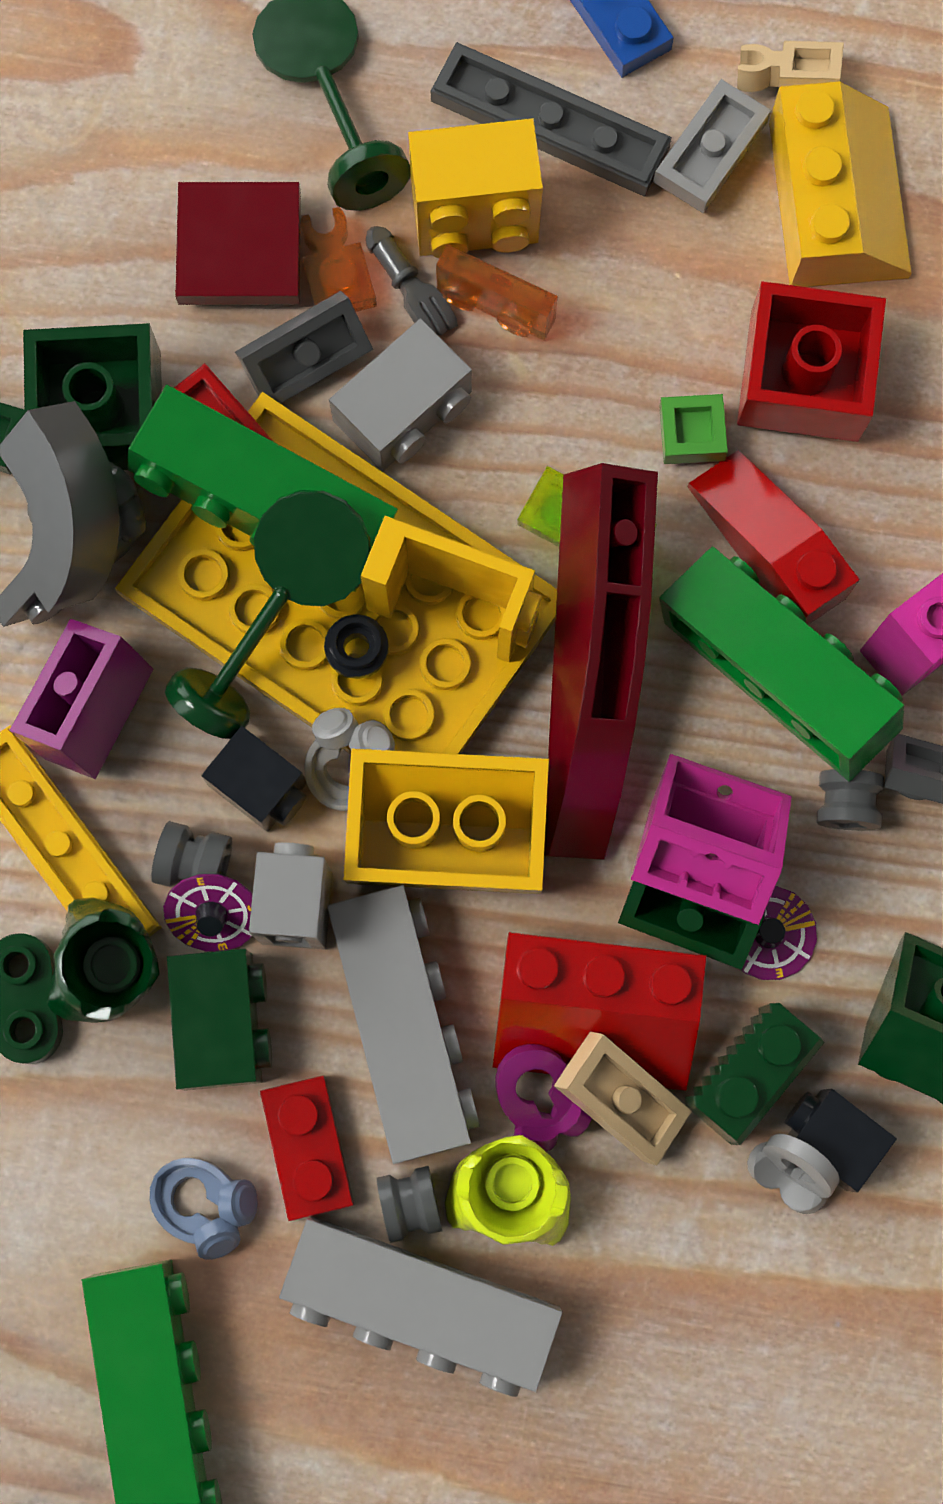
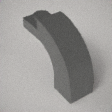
M75 401L27 410L0 444V457L21 487L28 503L32 520V546L28 560L18 575L0 594V623L3 627L30 619L32 624H40L52 618L64 608L94 600L108 579L114 563L119 537V506L116 486L102 444Z

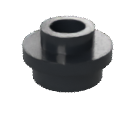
M355 614L337 620L330 627L325 637L324 650L330 666L337 673L347 678L361 679L373 675L383 666L388 656L389 645L383 627L376 620L365 615ZM360 638L368 643L369 649L364 656L353 658L346 654L345 647L352 639Z

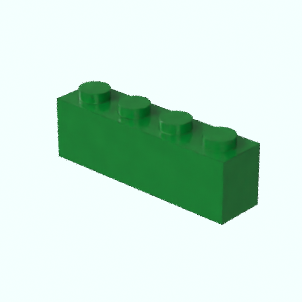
M167 384L128 448V471L135 474L134 480L141 487L160 497H168L170 493L192 504V511L205 522L218 528H226L227 524L248 534L250 536L249 541L253 546L254 535L262 515L279 498L299 490L325 491L345 500L362 517L370 536L371 549L384 516L394 519L398 510L394 506Z
M712 546L659 597L664 624L850 782L903 730L904 704L902 703V695L882 675L875 673L870 677L853 663L854 657L838 638L828 633L822 637L806 624L805 615L791 599L782 594L775 598L760 586L757 574L745 561L736 556L729 560Z
M172 1259L94 1274L81 1279L115 1504H222L217 1479L207 1480L203 1453L209 1452L212 1449V1439L206 1410L196 1411L192 1383L200 1382L201 1371L195 1341L185 1342L181 1314H186L190 1311L189 1293L184 1273L174 1274Z

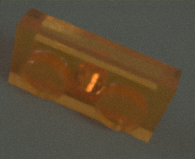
M448 244L446 245L436 264L437 290L442 292L443 297L450 304L465 311H474L476 308L497 318V322L512 334L521 337H528L531 334L545 341L556 319L557 295Z

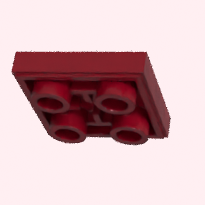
M178 182L175 297L178 305H300L301 188L299 182Z

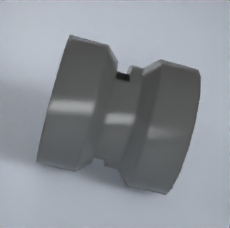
M168 821L162 830L155 851L151 873L152 882L173 888L181 880L198 874H219L226 877L232 852V837L211 832L206 836L198 835L194 839V835L187 825Z

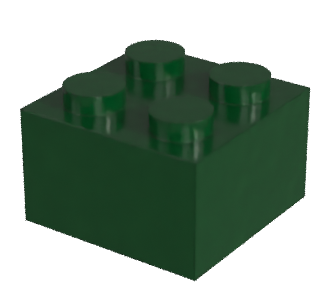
M150 323L23 330L25 413L31 409L75 401L97 434L108 461L112 462L115 466L121 467L123 470H128V448L162 392L161 351Z

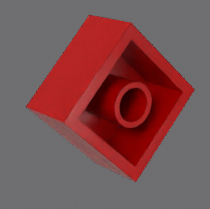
M761 281L750 315L737 425L859 442L874 412L886 298Z

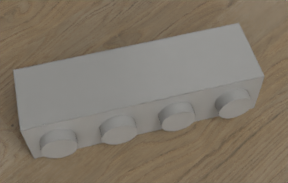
M404 885L327 905L392 1163L396 1164L470 1144L468 1130L480 1127L471 1089L457 1091L451 1065L462 1063L463 1059L454 1025L440 1027L434 1002L446 999V994L437 961L425 964L423 962L418 939L430 936L421 899L408 901Z
M313 1216L306 1220L279 1295L280 1299L293 1303L290 1314L294 1317L323 1327L328 1326L331 1317L356 1326L353 1337L359 1341L381 1349L391 1350L395 1340L419 1349L416 1360L424 1365L452 1374L457 1364L482 1372L479 1383L483 1386L513 1397L518 1396L520 1387L536 1392L562 1315V1310L558 1305Z

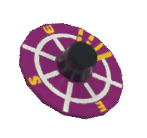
M198 874L181 880L169 891L163 905L164 920L173 936L189 947L205 952L231 950L242 946L252 937L249 933L253 894L235 879L219 874Z
M775 886L766 907L764 919L741 970L743 973L760 980H781L799 972L811 959L817 943L816 921L809 906L794 892Z

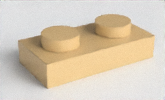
M589 1032L554 1085V1087L643 1162L656 1166L692 1112L604 1034Z

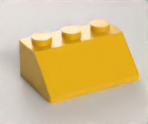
M840 81L780 86L769 120L789 285L814 287L908 279L912 273L888 106Z
M351 748L343 880L347 884L392 887L404 885V887L540 894L543 886L549 759Z

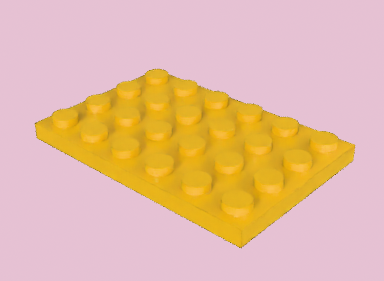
M264 392L259 395L247 411L278 445L397 508L394 519L519 564ZM181 499L115 587V590L128 602L221 666H224L274 592V589L264 580L255 560L254 546L249 541L250 536L229 524H227L226 528H218L205 522L192 511V504ZM408 573L391 619L367 610L362 582L356 592L352 591L345 599L326 606H306L287 600L237 674V677L310 727H312L315 719L321 713L333 708H346L350 710L358 724L375 720L385 725L393 736L395 742L394 751L462 754L554 624L556 619L557 589L535 574L533 592L542 595L537 610L540 612L527 648L515 645L509 662L497 658L499 626L505 613V608ZM348 615H365L376 620L383 627L388 638L389 650L385 663L376 673L366 678L352 679L344 677L330 666L326 658L324 642L328 630L337 620ZM352 639L347 643L345 652L350 657L360 658L367 653L369 645L363 639ZM349 745L342 748L346 752L351 754V749Z

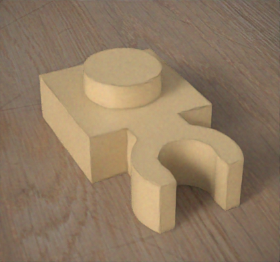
M784 41L783 51H772L770 48L759 44L742 45L740 65H738L737 89L745 92H757L769 86L780 87L841 82L844 42Z

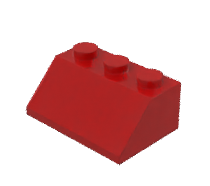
M508 932L492 1068H498L504 1056L512 1049L525 1044H539L549 1047L569 1064L589 1032L604 1034L666 1089L686 1091L700 1025L706 955ZM533 1069L527 1071L532 1073L549 1074L548 1072L541 1069Z

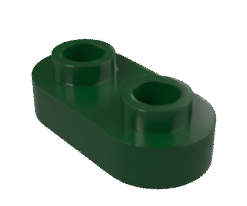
M22 933L11 934L0 940V1053L5 1058L16 1063L36 1064L51 1057L58 1049L63 1036L62 1018L52 1013L47 1005L55 970L54 954L50 947L42 940ZM24 954L29 962L28 970L23 976L14 978L8 969L9 962L14 956ZM30 1018L35 1024V1034L30 1041L21 1043L15 1035L16 1025L22 1019Z

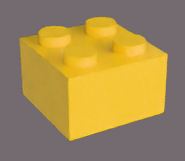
M533 118L408 132L411 190L419 256L433 255L439 259H454L465 255L471 250L493 248L498 252L509 253L522 250L528 244L539 242L543 185Z

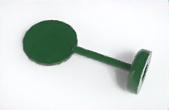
M343 0L270 1L257 16L252 32L256 56L269 72L283 80L302 83L319 81L349 149L336 159L328 174V189L336 205L345 210L361 211L377 207L391 200L403 190L410 179V164L401 147L390 141L374 140L362 143L332 76L343 69L355 53L359 38L355 15Z
M299 490L279 498L262 515L254 535L255 560L264 580L274 589V592L218 675L203 669L187 667L177 671L166 685L165 694L169 703L180 716L193 726L207 734L222 739H231L241 726L246 728L250 719V709L243 696L231 683L287 600L306 606H326L345 599L361 584V573L371 551L370 536L362 517L345 500L325 491Z

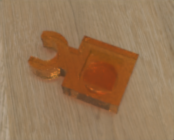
M339 206L332 208L335 226L328 233L315 231L309 214L303 215L301 217L303 239L306 246L315 252V254L302 257L314 306L342 291L349 297L355 312L377 307L376 296L361 242L344 246L348 238V229L343 210Z

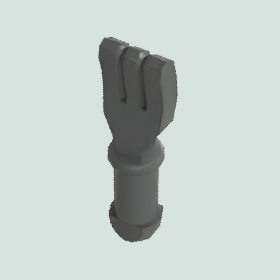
M371 227L366 234V246L369 252L375 255L391 278L393 288L400 289L402 292L404 308L413 322L416 323L421 318L437 335H442L447 330L457 327V318L444 296L434 285L421 282L416 277L418 269L411 266L393 240L394 236L384 227Z

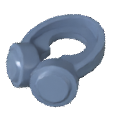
M181 1158L164 1165L156 1173L150 1186L149 1200L151 1210L158 1223L173 1237L195 1244L198 1256L205 1260L220 1258L233 1251L241 1240L238 1227L250 1224L257 1212V1193L250 1181L246 1179L232 1180L216 1165L195 1158ZM187 1179H199L205 1186L206 1198L218 1205L220 1217L211 1221L200 1213H196L193 1216H182L174 1205V1194L177 1187Z

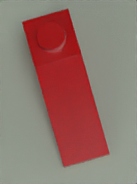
M739 450L726 457L725 461H720L688 483V489L739 558L745 561L757 574L760 581L759 585L775 598L782 594L791 599L805 615L806 624H811L846 600L859 582L858 576L822 528Z

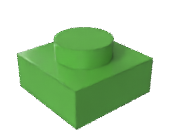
M723 394L661 397L659 411L664 464L726 460L728 448Z

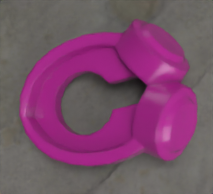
M525 1044L512 1049L500 1062L495 1077L496 1092L503 1112L515 1125L513 1136L523 1135L547 1152L556 1146L559 1134L577 1137L587 1129L592 1118L554 1087L568 1065L566 1061L549 1047L539 1044ZM541 1069L551 1075L553 1081L548 1094L554 1105L550 1114L539 1111L533 1100L523 1099L516 1093V1083L525 1072Z

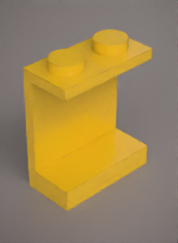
M384 516L361 573L367 610L391 619L408 573L505 608L506 610L499 626L497 658L509 662L515 645L527 648L540 612L537 610L542 595L533 592L535 570Z

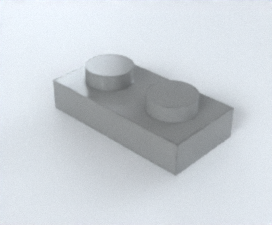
M721 79L655 171L653 182L704 214L768 123L772 110Z

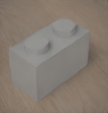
M420 318L329 399L332 419L383 472L395 460L402 464L412 458L425 443L426 437L424 434L440 420L444 423L451 422L467 407L471 400L469 394L472 392V369Z
M275 843L274 853L257 852L249 933L262 945L326 950L329 922L327 905H330L333 873L325 858L314 854L313 846L299 843Z

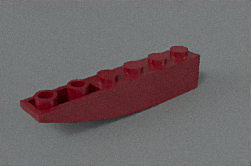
M600 463L563 474L548 747L549 764L544 856L605 860L626 775L645 667L652 600L658 472Z

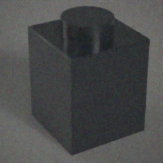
M243 726L238 729L201 775L210 788L266 832L272 828L276 821L282 826L286 825L296 815L307 798V795L301 792L307 784L303 773Z
M833 1089L820 1090L816 1097L810 1092H806L792 1108L784 1122L792 1128L788 1135L808 1143L830 1161L839 1174L838 1186L845 1191L855 1193L860 1191L897 1140V1138Z

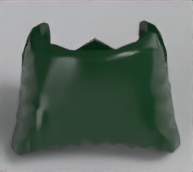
M94 897L76 899L68 905L66 925L62 931V939L54 953L55 970L47 1005L52 1013L65 1020L98 1023L111 1021L122 1016L146 995L160 975L158 958L145 927L133 912L118 904Z

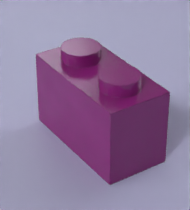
M70 619L9 731L45 760L96 779L154 668L121 636Z

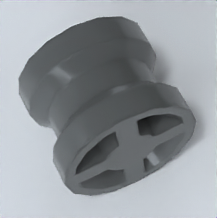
M834 769L820 772L819 786L825 792L824 805L817 811L818 825L833 829L856 831L877 830L882 827V814L876 808L877 795L884 790V776L882 774L861 770L848 782Z
M429 1166L416 1168L411 1177L396 1179L391 1175L376 1178L383 1218L390 1243L404 1240L408 1232L422 1229L428 1234L443 1231Z

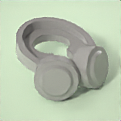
M333 708L321 713L312 725V731L316 739L306 755L304 765L305 778L310 791L320 803L331 809L345 811L348 810L349 786L339 784L331 778L327 771V762L331 759H338L342 748L348 745L350 749L394 751L395 742L389 729L381 722L371 720L358 724L350 710L346 708Z
M775 1134L767 1142L757 1145L750 1153L747 1161L749 1173L761 1186L769 1189L779 1188L784 1203L792 1210L802 1214H812L820 1210L826 1203L827 1198L832 1195L840 1180L838 1172L823 1154L808 1143L786 1134Z

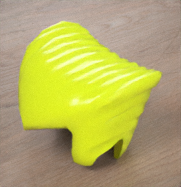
M523 1135L504 1137L472 1151L459 1162L451 1177L445 1199L447 1221L452 1228H460L464 1231L471 1230L503 1245L537 1242L542 1245L554 1246L561 1241L569 1226L571 1203L569 1182L556 1161L535 1142Z

